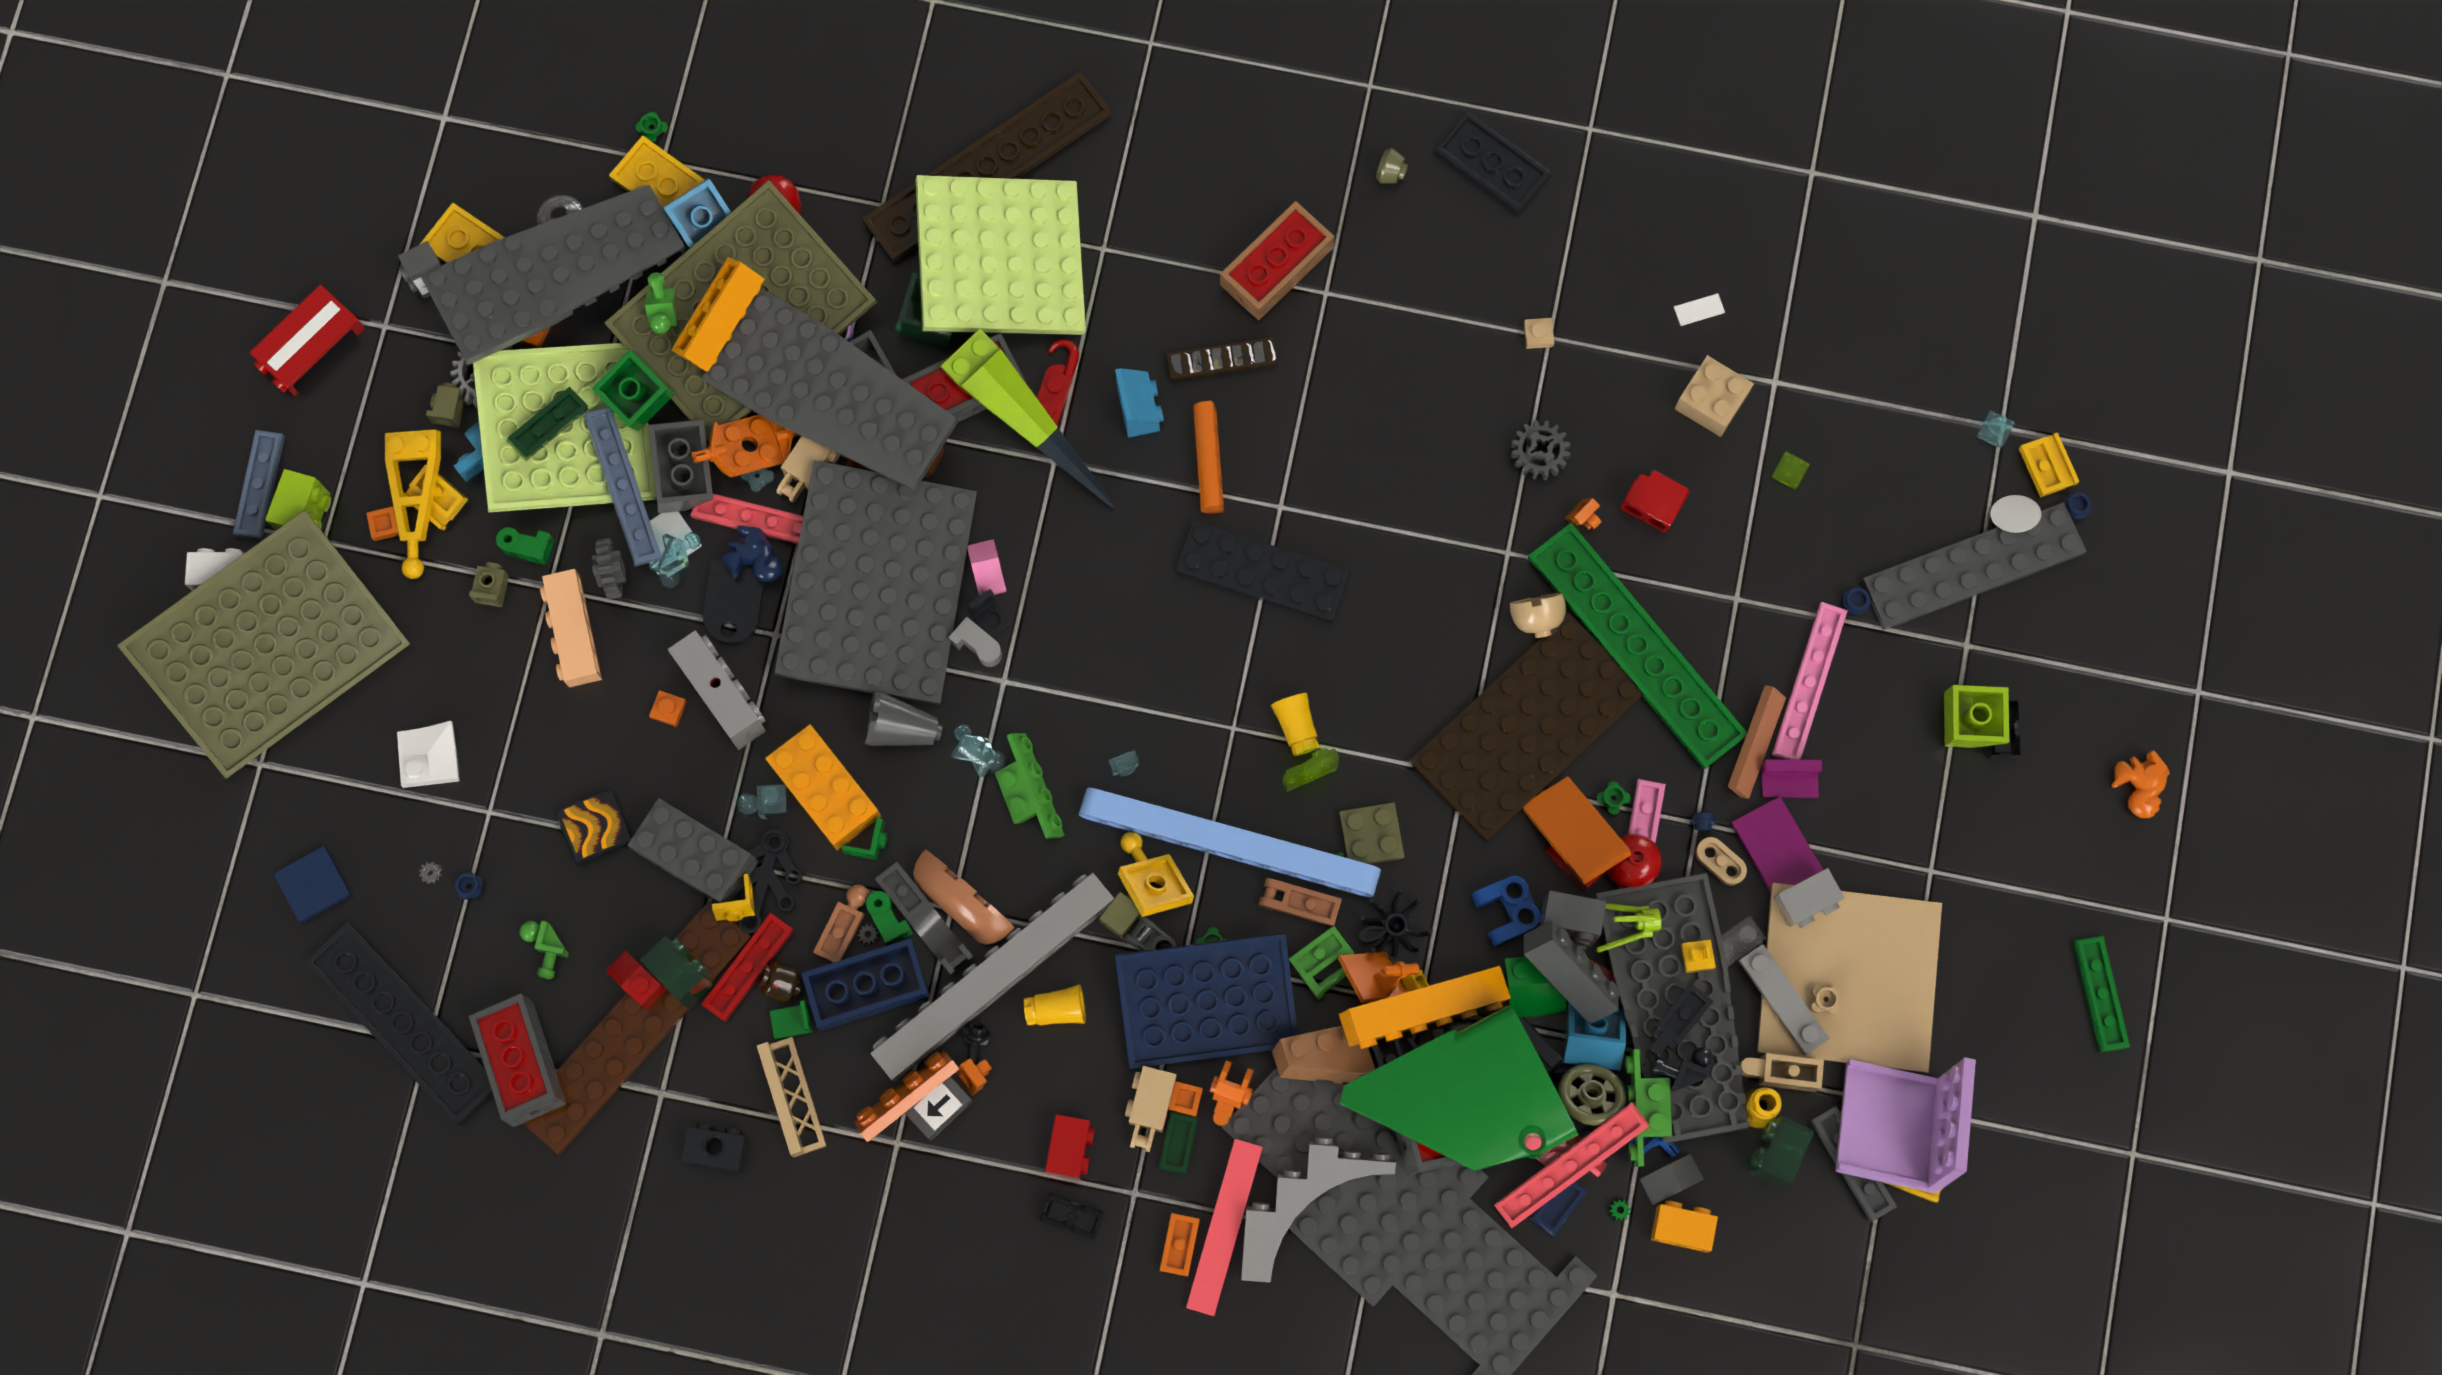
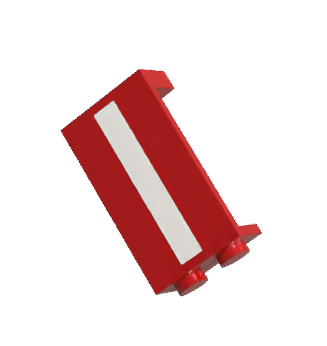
M320 284L249 353L256 360L253 365L263 375L269 372L274 377L271 382L283 393L288 390L296 396L298 391L293 385L350 330L358 336L365 327Z

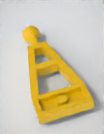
M438 430L385 433V463L400 541L407 542V559L402 563L401 570L404 576L409 579L419 578L424 572V565L418 559V541H426L441 460V431ZM428 459L421 496L404 497L398 462ZM419 506L415 532H410L406 507Z

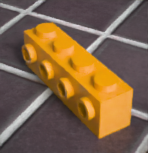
M728 257L671 351L695 367L708 372L711 366L717 362L719 353L725 343L731 339L733 330L740 319L745 316L747 307L754 296L759 293L761 284L765 279L742 262Z

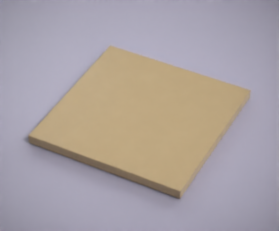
M1772 883L1766 949L1830 1039L1807 1055H1804L1761 994L1756 1053H1771L1846 1063L1852 1059L1897 1070L1929 1073L1942 903L1841 891L1844 899L1837 902L1840 908L1827 915H1824L1823 911L1814 914L1815 921L1802 928L1798 924L1789 927L1773 897L1795 885ZM1822 985L1824 988L1836 986L1840 989L1841 994L1838 1003L1840 1010L1838 1013L1830 1014L1828 1011L1815 1013L1812 1010L1811 1004L1814 1002L1812 989L1814 986ZM1824 997V1002H1828V998Z

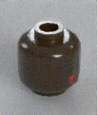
M774 961L769 966L765 965L763 967L757 984L761 987V993L764 996L785 1003L792 996H798L802 987V980H799V971L795 967Z

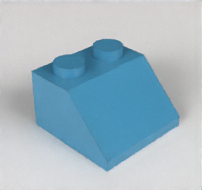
M1115 369L1117 391L1128 438L1160 431L1159 422L1164 421L1161 405L1156 406L1154 397L1158 396L1155 380L1150 381L1149 374L1145 371Z
M1568 1002L1563 1063L1575 1066L1596 1064L1607 1069L1620 1071L1626 1047V1022L1623 1009L1619 1008L1618 1011L1589 1024Z

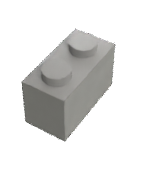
M1827 868L1773 898L1789 927L1798 924L1802 928L1815 921L1814 914L1823 911L1824 915H1827L1840 908L1837 902L1843 900L1844 896Z

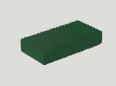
M1170 1112L1159 1164L1160 1170L1187 1175L1198 1117Z

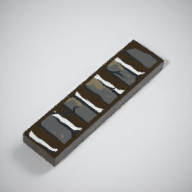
M1274 337L1167 353L1171 382L1278 366Z

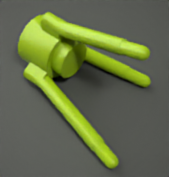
M1606 903V909L1635 913L1634 916L1614 917L1613 921L1635 922L1636 930H1641V932L1597 947L1596 951L1600 953L1641 938L1653 937V931L1661 930L1659 909H1649V906L1637 907Z

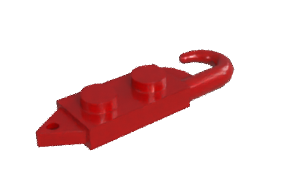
M1059 339L1050 345L1048 353H1053L1057 347H1065L1069 351L1066 365H1052L1046 370L1037 396L1038 401L1057 427L1079 360L1077 346L1067 339Z

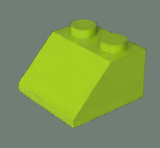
M1952 685L1944 692L1945 747L1975 748L2008 744V687Z

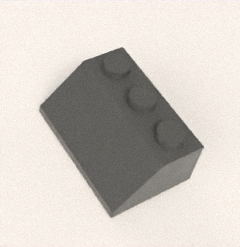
M704 420L648 425L658 513L686 511L713 500L709 460L694 463L692 458V452L707 449Z

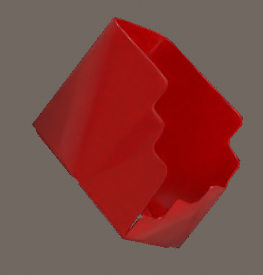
M1654 470L1649 477L1641 474L1638 479L1633 481L1620 509L1666 533L1690 490Z

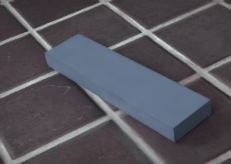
M255 430L233 530L235 537L263 540L266 526L265 519L270 508L285 439L282 433Z

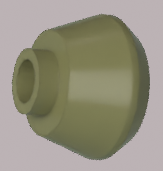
M1393 148L1384 151L1379 163L1376 178L1381 184L1397 183L1399 179L1404 180L1408 164L1404 163L1405 158Z

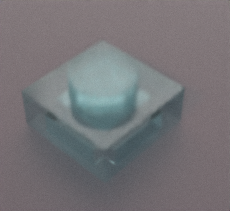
M1990 410L1977 437L2002 448L2015 422Z
M1135 750L1108 760L1113 776L1118 774L1121 777L1129 775L1136 771L1135 767L1139 766Z

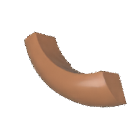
M926 849L915 864L913 872L914 883L925 896L952 917L978 943L984 945L993 944L1003 939L1014 929V926L997 909L980 895L976 894L977 891L948 869Z

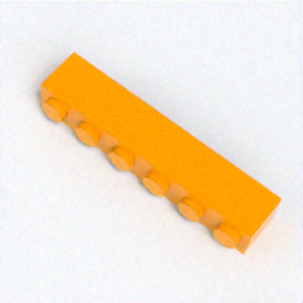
M1497 966L1350 1008L1340 1013L1339 1017L1349 1048L1360 1045L1361 1049L1377 1045L1376 1040L1385 1037L1386 1042L1403 1037L1402 1032L1408 1030L1413 1035L1428 1030L1427 1025L1436 1023L1437 1027L1453 1022L1452 1018L1459 1015L1462 1020L1477 1016V1010L1483 1008L1486 1009L1487 1013L1503 1008L1502 1002L1511 999L1501 967Z

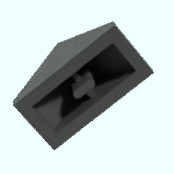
M1689 1154L1639 1180L1651 1204L1654 1205L1704 1179L1692 1155Z

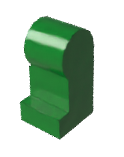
M506 527L498 532L496 543L510 557L547 566L554 539L547 532L538 530L537 536L532 537L519 534L515 529Z
M876 891L868 896L866 900L867 910L887 946L898 943L913 935L906 920L898 923L892 912V901L886 893Z

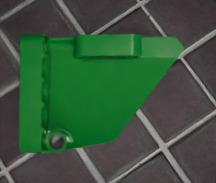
M1512 1005L1460 1031L1453 1030L1344 1085L1340 1105L1366 1116L1472 1171L1525 1157L1540 1158L1548 1150L1578 1136V1132ZM1531 1137H1537L1542 1141L1541 1146L1536 1150H1530L1525 1146L1526 1141Z

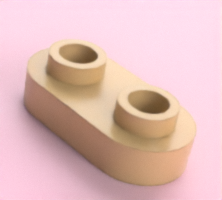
M1708 837L1698 844L1695 852L1697 860L1722 883L1734 886L1745 878L1747 867L1744 861L1720 840ZM1705 849L1713 850L1714 857H1707ZM1728 867L1733 868L1736 872L1735 876H1729L1726 873V869Z

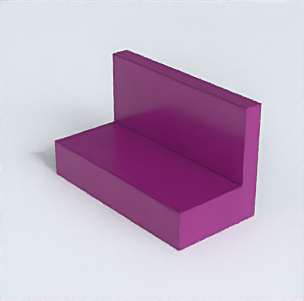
M1765 760L1761 765L1762 798H1819L1818 775L1822 772V760Z

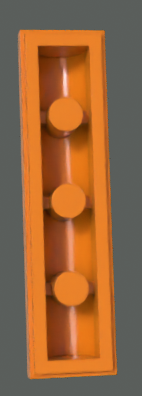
M1203 401L1193 405L1201 512L1207 514L1223 513L1224 502L1217 411L1212 401Z

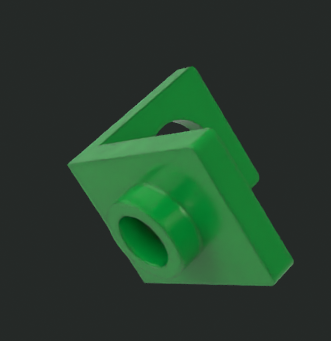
M877 818L870 850L843 845L842 851L844 854L878 860L880 849H885L887 842V833L884 832V820L882 818Z
M804 1000L800 1001L799 1006L770 1011L774 1039L813 1033L809 1006Z

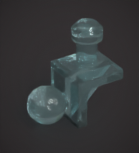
M693 532L686 534L683 540L669 534L662 536L665 550L661 559L649 565L651 570L660 573L659 579L663 586L673 588L679 584L680 574L678 571L689 565L686 550L690 548L695 549L700 546V538Z
M960 725L954 730L956 739L960 741L951 754L954 759L972 761L979 777H984L989 769L991 771H999L1004 768L1006 764L1004 754L1000 751H993L988 738L971 736L972 732L968 725Z
M786 785L757 786V798L752 794H744L738 799L737 806L739 811L749 815L758 808V815L761 819H767L766 814L787 813Z

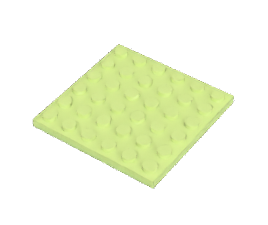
M917 175L915 181L923 331L976 332L981 328L983 332L1084 335L1086 327L1077 181Z
M622 343L503 350L473 363L488 513L613 503L584 419V414L527 461L507 442V438L569 386L589 406L586 412L608 407L591 388L629 351ZM613 412L642 500H656L648 422L639 431L629 428Z

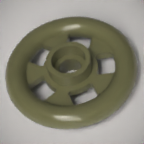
M1596 1064L1574 1066L1562 1076L1559 1082L1558 1094L1568 1114L1581 1123L1602 1125L1626 1105V1091L1623 1083L1612 1071ZM1593 1076H1597L1605 1080L1604 1085H1602L1600 1082L1596 1080H1592ZM1577 1078L1584 1082L1579 1089L1572 1085V1082ZM1606 1093H1613L1615 1095L1614 1103L1605 1101ZM1588 1094H1593L1596 1098L1590 1097ZM1577 1096L1583 1105L1577 1107L1571 1099ZM1602 1107L1603 1113L1592 1114L1591 1108Z

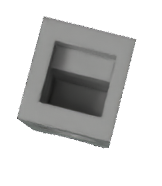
M968 617L949 636V640L955 648L960 650L965 645L978 655L980 663L986 667L996 666L1002 659V652L998 642Z

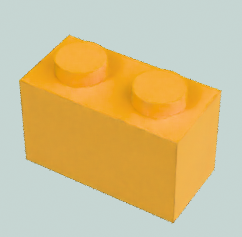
M1665 1201V1205L1660 1204L1657 1206L1651 1235L1652 1241L1706 1253L1712 1251L1718 1217L1710 1215L1711 1210L1694 1207L1693 1211L1682 1209L1683 1204L1674 1201Z

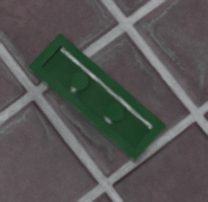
M569 386L507 438V442L527 461L583 415L589 406Z

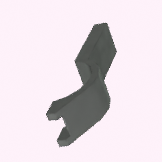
M898 862L875 878L876 882L950 974L955 971L953 968L967 958L969 960L973 957Z

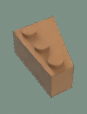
M1343 1026L1282 1038L1272 1050L1280 1078L1308 1081L1319 1079L1342 1084L1343 1082L1350 1083L1375 1070L1368 1048L1361 1049L1360 1045L1349 1048Z

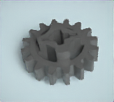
M1534 420L1532 428L1528 424H1524L1523 432H1516L1515 438L1517 440L1512 441L1511 447L1517 450L1512 451L1511 458H1518L1515 467L1523 466L1524 476L1532 472L1534 480H1536L1538 474H1542L1543 479L1547 480L1549 472L1557 476L1559 472L1558 467L1560 469L1566 467L1567 463L1564 460H1569L1571 453L1565 450L1569 449L1571 444L1570 442H1563L1567 434L1566 432L1560 434L1557 432L1559 425L1556 424L1553 428H1550L1549 421L1546 420L1544 425L1540 426L1539 422ZM1527 440L1529 449L1523 453V443ZM1536 447H1538L1540 450L1545 448V453H1543V451H1535ZM1558 447L1559 454L1555 460L1552 452Z
M610 538L597 540L595 542L597 554L592 555V568L598 588L603 587L608 599L622 597L623 587L621 583L627 581L621 551L615 550Z

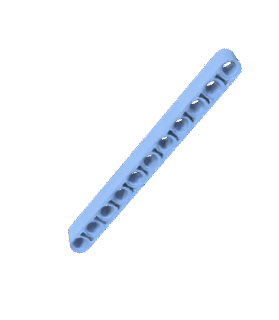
M1086 788L1078 814L1087 820L1136 832L1155 839L1365 897H1374L1381 872L1380 868L1370 864L1095 788Z

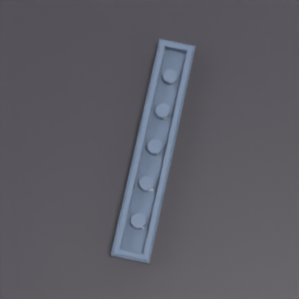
M608 406L585 412L584 419L634 567L661 560L662 556L612 409Z

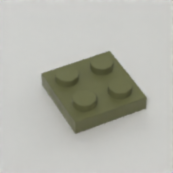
M1395 802L1339 811L1348 859L1366 864L1404 859Z

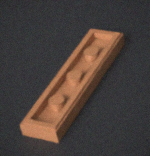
M1765 685L1728 784V787L1741 798H1750L1786 699L1773 686Z

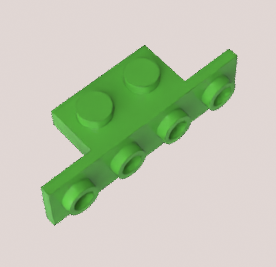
M1010 733L1007 735L1016 762L995 772L1013 823L1020 824L1037 815L1045 838H1061L1065 836L1062 830V821L1054 809L1052 795L1044 783L1043 772L1040 765L1036 762L1030 739L1026 733Z
M1634 1049L1630 1051V1056H1626L1625 1059L1626 1073H1631V1085H1627L1626 1089L1627 1102L1634 1103L1650 1126L1634 1137L1633 1143H1629V1159L1634 1161V1167L1644 1166L1643 1137H1672L1670 1078H1641L1640 1049Z

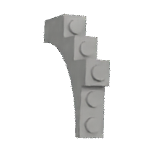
M1315 1137V1141H1309L1307 1176L1301 1175L1299 1170H1284V1174H1278L1275 1208H1270L1269 1203L1253 1202L1252 1207L1246 1206L1241 1280L1271 1282L1274 1259L1282 1238L1294 1219L1310 1202L1327 1190L1351 1179L1369 1175L1395 1174V1159H1390V1154L1372 1153V1157H1361V1152L1344 1151L1343 1155H1338L1339 1146L1338 1143H1333V1138Z

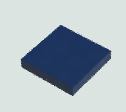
M325 846L274 873L291 909L301 924L352 896Z

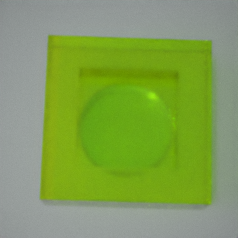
M1785 451L1772 478L1796 490L1810 464Z

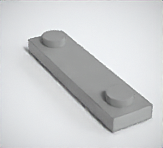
M1763 944L1738 960L1804 1055H1807L1830 1039Z

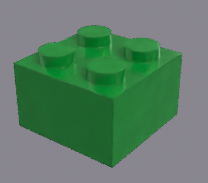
M629 350L591 388L629 428L639 431L677 393L640 354Z

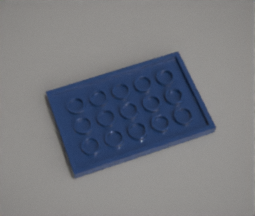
M1285 932L1115 955L1129 1069L1270 1051L1274 1049L1280 1039L1298 1035Z

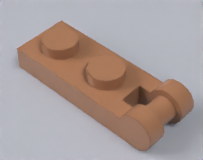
M1265 879L1263 887L1266 889L1264 896L1259 899L1258 906L1330 927L1335 925L1341 898L1275 879ZM1276 891L1285 893L1282 902L1274 900Z

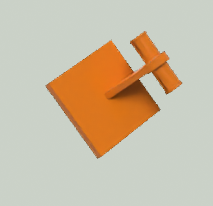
M1387 952L1348 954L1338 957L1361 1003L1375 1002L1408 992L1401 979L1405 978L1406 975H1418L1420 970L1417 963L1405 964L1399 961L1393 964L1389 960Z

